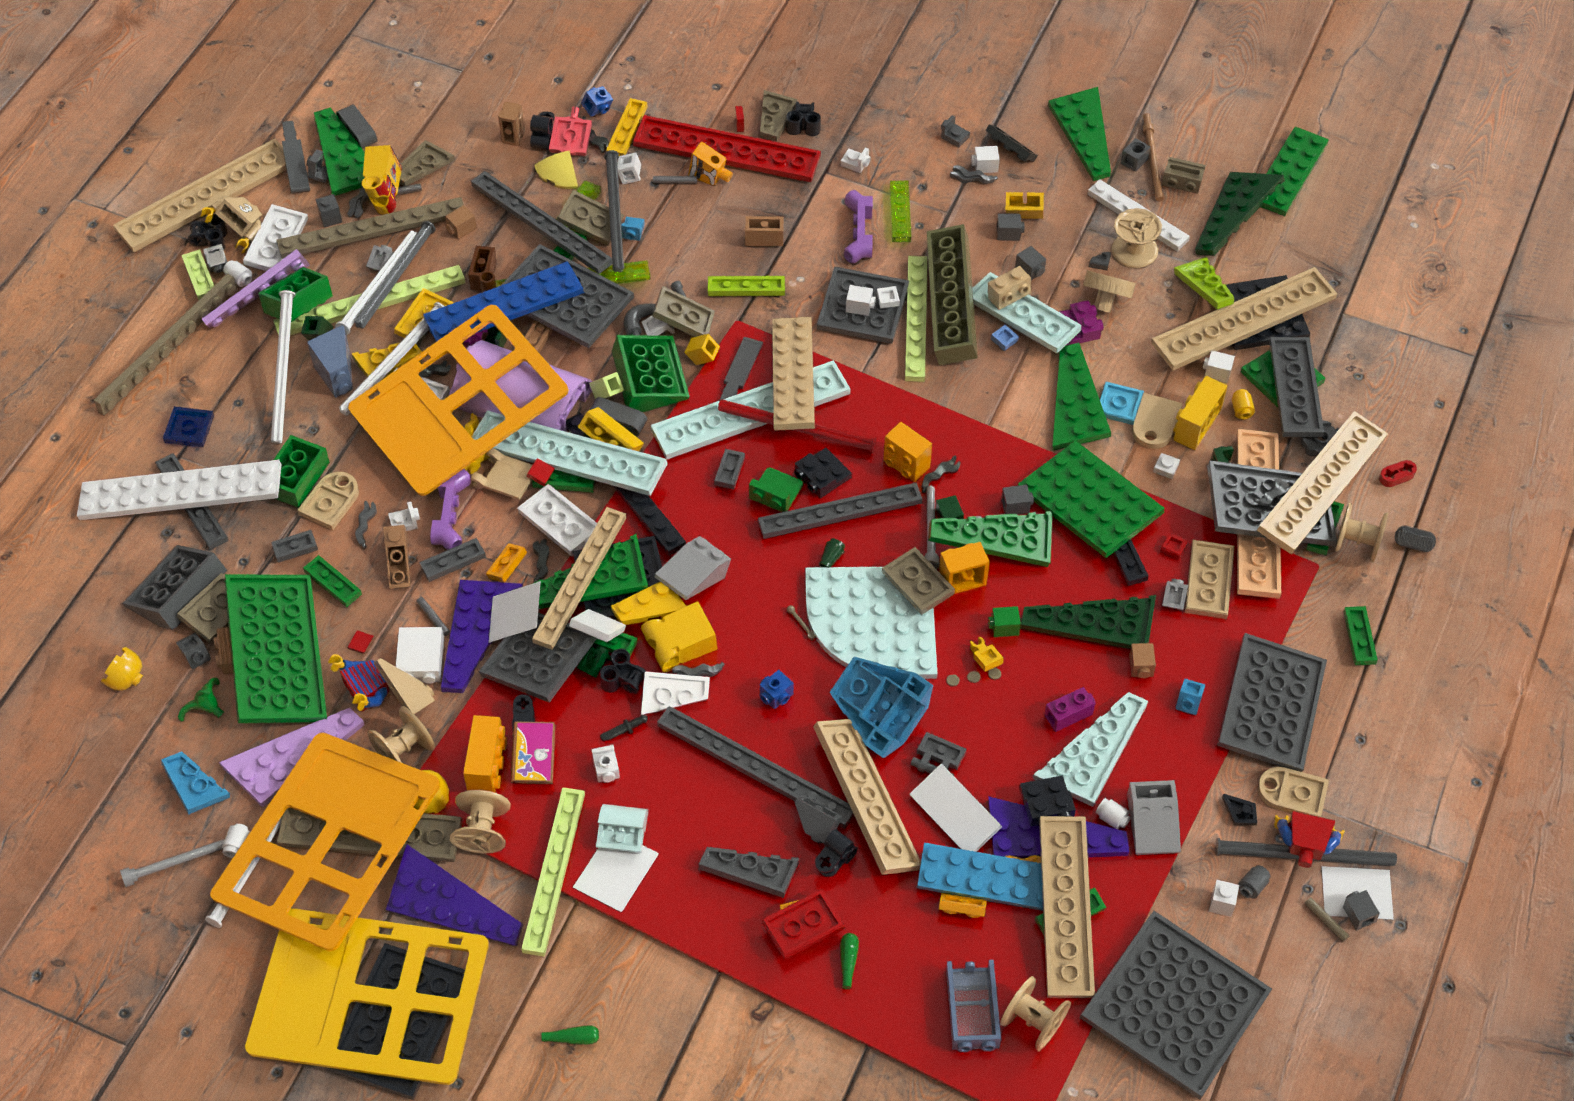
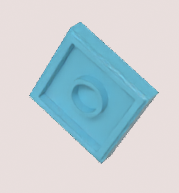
M1105 382L1100 402L1106 418L1133 425L1144 391Z

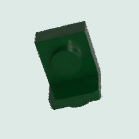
M1233 446L1213 448L1210 461L1229 463L1234 451Z
M598 645L597 649L591 646L577 668L597 678L605 660L611 661V656L608 655L609 650Z

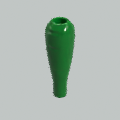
M853 933L843 935L840 942L843 975L842 988L851 989L859 949V939Z
M593 1025L578 1026L553 1032H542L541 1039L542 1042L553 1041L590 1045L599 1040V1030Z

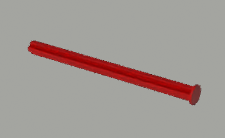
M723 399L719 401L718 410L721 412L774 425V413ZM815 424V428L791 429L869 450L870 453L873 452L876 441L875 437L871 439Z

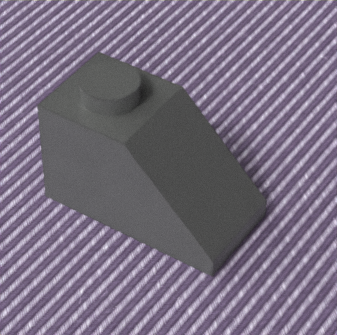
M805 795L797 798L795 801L805 833L810 835L813 841L820 844L824 843L827 836L834 829L837 830L842 815Z

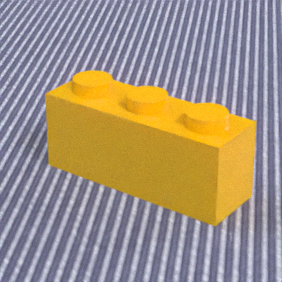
M599 407L587 411L578 426L579 429L594 440L638 452L644 445L640 439Z

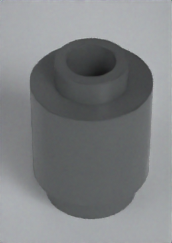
M1260 865L1252 867L1238 883L1240 893L1246 898H1257L1269 883L1271 877L1269 871Z

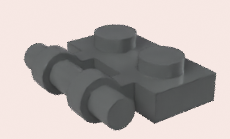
M926 732L917 749V754L922 755L923 758L920 760L913 757L911 765L917 767L920 772L932 773L937 766L929 762L934 760L942 763L947 770L949 767L958 770L967 749Z

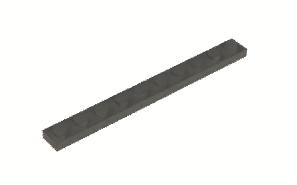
M486 171L471 180L472 187L598 274L613 264L610 256Z
M671 706L666 709L657 721L658 727L789 799L796 801L797 798L805 795L842 815L839 826L844 829L854 816L849 803Z

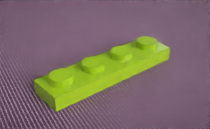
M708 276V296H785V276Z

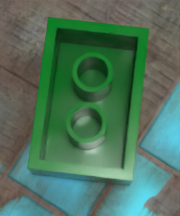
M305 267L298 269L258 293L264 313L280 319L281 296L279 292L284 290L294 292L291 322L333 297L328 276Z
M290 435L273 459L279 460L282 464L278 498L274 499L299 508L330 463L326 448Z

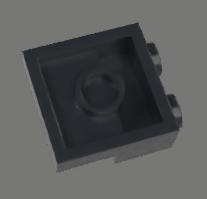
M824 448L814 456L809 453L795 463V476L802 480L810 492L815 493L819 498H822L852 478V473L827 448Z
M1063 775L1020 783L1019 789L1030 826L1040 827V816H1075V805L1070 790H1067Z

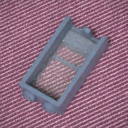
M989 960L988 968H975L974 962H966L964 969H952V961H947L946 977L952 1050L968 1052L972 1049L993 1051L999 1048L1001 1032L994 960Z

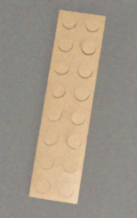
M811 317L772 319L774 430L815 428Z
M844 719L816 722L813 726L882 875L919 870L921 861L866 745L862 741V737L851 725L852 721Z
M1040 816L1047 998H1093L1095 987L1086 817Z

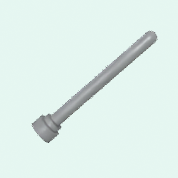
M930 485L927 487V553L924 557L938 569L940 558L935 553V542L928 541L929 523L932 519H935V488Z
M225 839L136 870L129 867L122 869L120 872L125 887L134 885V882L138 881L140 877L223 849L222 845Z

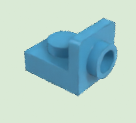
M626 217L625 222L621 224L622 238L640 241L645 220Z
M1184 679L1176 709L1196 715L1205 684Z

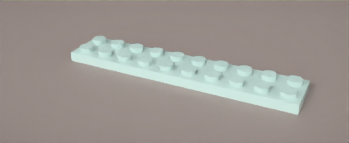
M834 360L813 368L814 407L850 394L851 389ZM773 382L723 400L774 413ZM719 401L652 424L651 431L667 460L767 423L721 412L718 410Z
M487 410L472 438L475 440L479 439L503 422L505 417L502 414ZM528 422L493 447L505 456L534 463L538 458L556 470L651 496L668 464L667 460L661 457Z

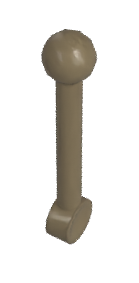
M788 606L787 612L792 614L807 632L808 639L814 640L816 638L813 631H810L798 616L794 606Z

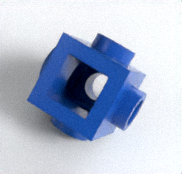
M604 86L594 87L585 93L581 104L590 117L608 112L613 98Z
M777 670L770 677H765L760 683L759 696L761 700L774 709L779 705L786 704L794 694V683L780 670Z

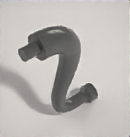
M680 281L673 282L670 286L672 291L686 297L682 283ZM640 304L627 311L623 322L626 335L641 334L642 329L639 321L646 316L652 315L656 304Z

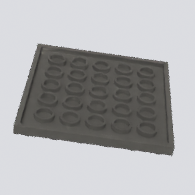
M1153 910L1089 1002L1080 1018L1201 1100L1270 994L1272 988Z

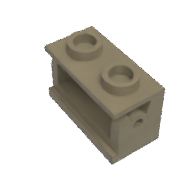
M1169 157L1162 185L1198 194L1206 165Z

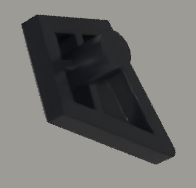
M1227 794L1222 795L1234 825L1257 826L1256 803Z

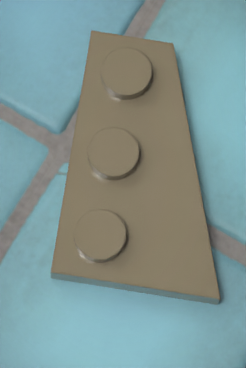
M425 140L401 163L402 170L399 184L408 186L455 161L454 155Z

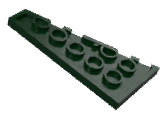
M1230 172L1196 245V255L1215 256L1228 242L1227 238L1240 229V224L1243 221L1246 222L1262 206L1263 200L1275 192L1274 188L1285 181L1284 175Z
M1156 595L1143 599L1130 597L1129 600L1120 601L1116 599L1084 601L1083 604L1075 605L1064 603L1063 606L1053 607L1050 605L1027 606L1023 610L1020 629L1131 649L1132 644L1149 643Z

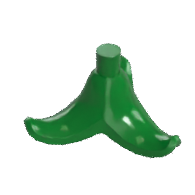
M218 678L208 680L203 685V688L196 692L194 700L181 708L178 719L181 722L184 721L185 714L195 709L213 713L219 718L224 711L218 706L212 687L219 685L220 680Z

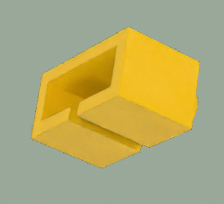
M1006 192L1005 214H1021V219H1043L1044 193L1027 192V203H1023V192Z

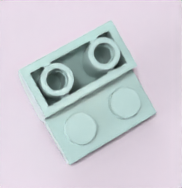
M603 804L598 819L599 828L596 847L641 853L644 832H646L648 809Z

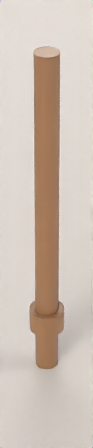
M1145 113L1143 114V133L1146 135L1147 145L1151 146L1149 159L1156 201H1162L1163 193L1153 137L1154 125L1151 123L1150 114Z

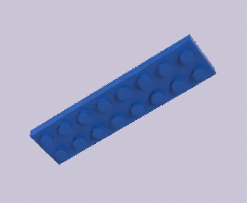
M567 261L425 313L423 316L433 338L437 342L489 305H496L509 320H513L583 294L584 291ZM477 320L476 322H474L472 325H470V328L473 329L474 327L479 325L480 321ZM490 323L478 332L494 327L495 325L493 323Z

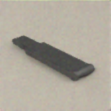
M293 120L282 121L283 137L285 138V141H282L290 191L291 193L310 191L301 139L297 140L296 138L297 133Z
M747 337L743 338L724 380L726 387L723 389L720 400L737 395L738 389H743L763 346L762 341Z

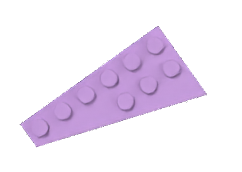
M296 249L202 318L203 322L209 328L219 326L225 318L235 314L238 310L259 298V292L302 267L307 268L310 264Z
M347 708L328 716L327 719L316 721L219 763L263 808L276 795L317 734L327 733L346 741L365 724L352 709Z

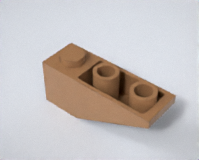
M405 525L383 527L389 588L411 587L407 529Z

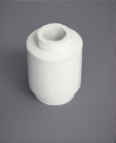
M231 260L225 264L223 272L225 275L230 274L234 276L235 283L238 286L244 287L251 282L252 272L241 263Z
M1103 799L1096 810L1099 818L1115 829L1125 828L1131 819L1128 816L1129 810L1112 799Z
M237 823L229 827L222 845V853L229 858L235 856L250 833L247 826Z

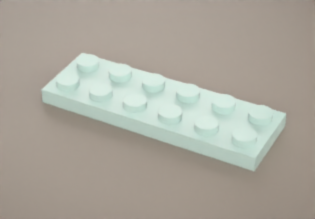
M991 272L973 287L974 305L1055 353H1058L1081 331L1079 323L1031 295H1027L998 310L988 299V282L998 277Z

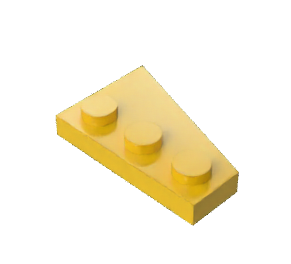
M658 582L612 605L611 609L619 622L629 625L645 622L649 618L659 616L663 618L686 607V605L677 593L662 582Z

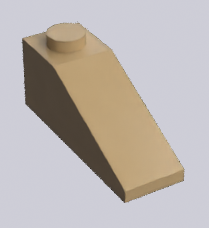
M381 658L374 662V665L400 704L414 714L435 701L432 697L434 693L428 685H424L420 680Z

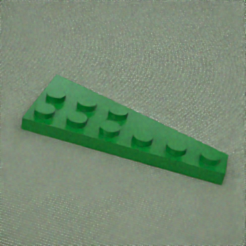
M1098 87L1048 100V107L1092 180L1097 181L1110 177L1111 168Z
M331 107L314 112L315 125L323 151V160L331 188V195L338 196L361 188L362 180L364 179V150Z
M1080 343L1066 345L1060 350L1053 451L1066 448L1074 441L1084 444L1111 437V430Z
M1046 511L1045 514L1031 512L1027 515H986L985 518L971 516L967 519H932L929 523L928 541L958 548L969 543L981 542L986 554L1048 567L1051 563L1052 511Z
M637 533L630 536V539L623 543L618 542L608 550L580 602L638 592L648 588ZM574 564L569 569L555 572L554 576L546 580L540 579L536 581H541L538 609L551 606Z

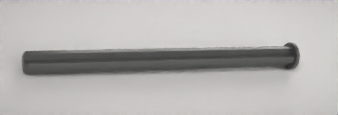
M609 150L604 153V159L607 165L613 271L621 273L624 269L617 165L619 154L617 151Z
M422 222L418 233L354 321L357 328L363 329L427 238L435 232V226L431 222Z
M1216 839V856H1219V854L1299 859L1298 855L1289 853V846ZM1335 848L1330 854H1323L1322 859L1316 861L1395 866L1397 854L1393 852Z

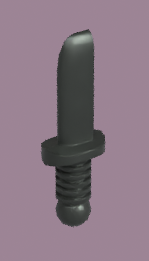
M641 715L629 722L625 719L623 724L601 734L600 737L603 741H607L627 731L631 734L633 733L632 728L634 729V727L636 728V726L638 727V725L646 723L648 718L646 715Z

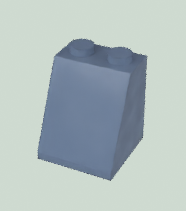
M341 325L307 342L313 367L335 398L353 389L350 349L345 328Z

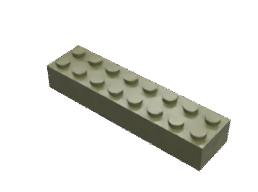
M962 224L927 231L933 342L936 358L939 365L977 359L970 249L965 226Z

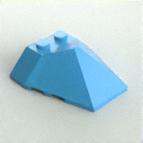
M853 657L829 693L842 712L852 721L851 725L858 731L864 744L882 758H885L906 742L929 708L933 685L917 673Z

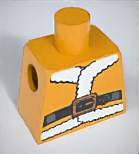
M703 142L692 153L688 176H697V180L714 186L719 179L728 183L733 172L725 169L726 158Z

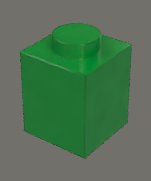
M1018 606L992 608V615L988 617V627L993 629V636H1019L1021 622Z

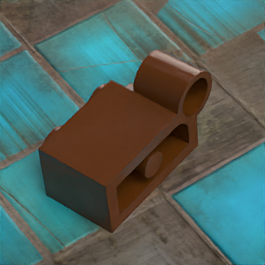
M475 247L468 273L470 290L485 292L496 288L494 272L497 259L495 247Z

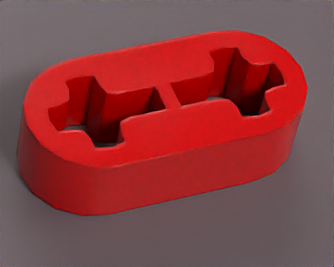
M1404 460L1382 469L1379 481L1385 487H1393L1414 478L1417 466L1410 460Z

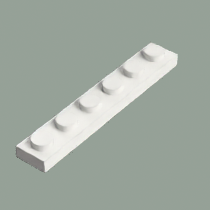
M1098 180L1088 189L1090 197L1117 214L1128 209H1146L1102 180ZM1157 216L1162 224V231L1157 239L1178 252L1189 241L1190 236Z

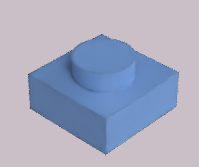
M1007 325L1002 326L991 335V340L1003 351L1007 350L1019 339V336Z

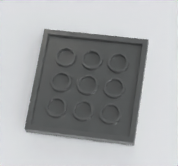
M834 266L817 322V330L893 344L907 295L909 280ZM850 285L873 289V297H876L874 309H870L869 316L846 312V299ZM896 286L900 300L899 306L880 308L877 289Z
M538 613L537 628L504 638L479 670V673L484 678L550 703L597 638L574 629L567 623L553 650L533 643L532 638L545 617L544 614Z

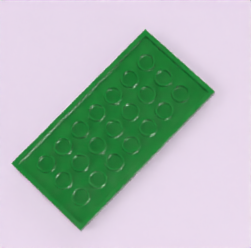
M225 574L224 582L238 723L316 722L327 719L311 576Z

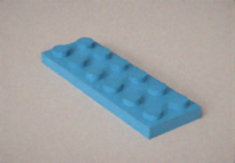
M924 843L917 884L918 889L1043 911L1041 863Z

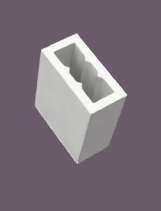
M399 627L396 667L421 682L427 684L441 682L444 649L442 627Z

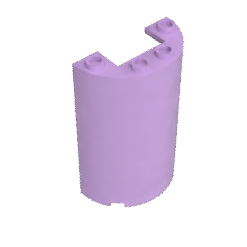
M483 340L467 348L469 353L484 369H488L512 352ZM526 361L520 363L496 381V384L517 408L524 407L549 389V386ZM458 363L456 366L457 373L449 396L471 381L470 376ZM550 365L567 384L568 394L530 422L567 432L566 418L577 400L583 402L587 400L592 392L589 385L592 381ZM483 392L478 393L457 408L468 413H474L481 418L484 417L487 410L502 414Z

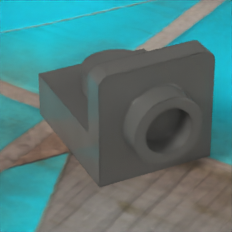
M952 115L948 120H944L941 125V138L959 148L970 137V132L956 125V117Z
M196 633L176 643L192 669L211 660L204 643Z

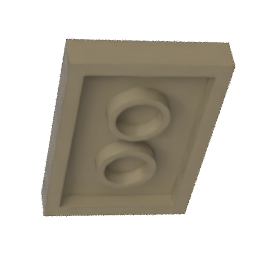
M573 190L557 221L608 246L611 242L609 207Z
M663 286L659 292L652 317L697 337L709 334L715 311Z
M916 547L882 568V573L921 615L955 594V588Z
M223 573L217 576L177 613V618L208 643L217 636L218 628L221 629L228 626L225 575Z

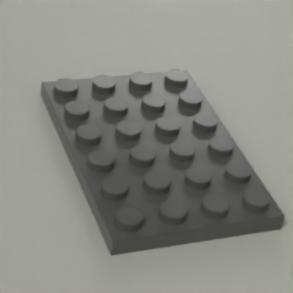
M539 244L502 285L568 261L581 283L584 293L526 314V316L590 348L633 300L634 292Z
M1209 461L1207 470L1215 531L1267 538L1258 532L1257 529L1286 493L1273 499L1268 506L1258 505V503L1253 502V499L1262 498L1266 492L1271 491L1272 482L1277 478L1290 485L1287 488L1288 492L1303 473ZM1331 506L1304 538L1303 543L1335 546L1337 539Z
M1245 633L1241 641L1217 746L1280 767L1302 772L1305 766L1327 660Z

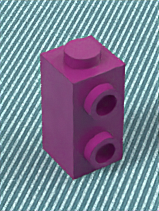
M1082 687L1046 704L1044 716L1055 732L1093 715L1095 699L1091 693H1088Z

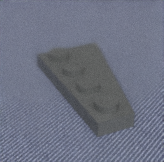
M707 847L699 862V870L784 898L800 858L791 857L790 860L782 859L779 855L765 857L757 856V853L754 852L741 854L737 853L736 850Z

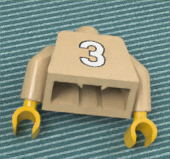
M224 196L212 204L211 208H203L201 217L208 215L205 219L206 223L212 220L213 213H215L241 237L244 236V239L238 240L235 249L241 245L244 247L241 253H245L249 242L254 240L258 230L261 228V221L259 219L262 213L258 207L252 205L244 197L233 198Z

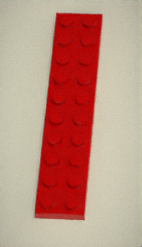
M647 115L643 116L633 140V146L689 158L692 157V153L698 145L703 142L726 158L725 165L806 182H812L821 157V151Z

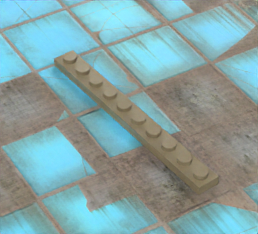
M458 197L277 239L276 242L283 259L296 249L301 254L420 227L423 221H429L432 224L446 221L445 216L463 206L464 203L462 198Z
M226 274L94 399L100 414L105 415L112 410L147 374L153 371L189 334L196 330L203 322L202 318L234 294L237 290L234 276Z

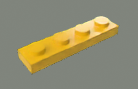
M629 99L606 152L614 150L618 152L619 156L627 154L647 110V102Z

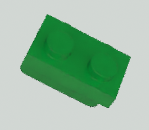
M769 467L765 470L759 481L752 479L749 483V499L780 512H786L803 487V481Z

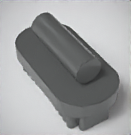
M1403 525L1395 532V541L1400 546L1423 552H1429L1435 547L1436 537L1430 531Z

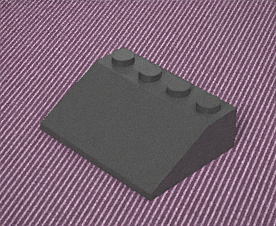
M176 545L122 604L159 627L173 630L181 623V620L177 618V613L221 573L225 574L227 569L213 552Z

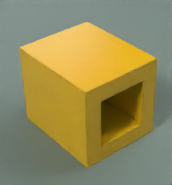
M709 334L691 338L684 353L695 365L714 361L720 346Z

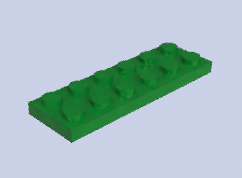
M1294 127L1266 173L1284 175L1285 181L1281 185L1278 184L1274 188L1275 192L1263 200L1262 208L1286 216L1327 147L1329 139L1299 127Z

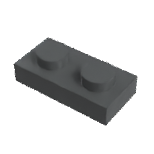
M725 449L714 480L715 486L735 489L745 460V453Z
M312 530L271 542L278 563L318 550Z

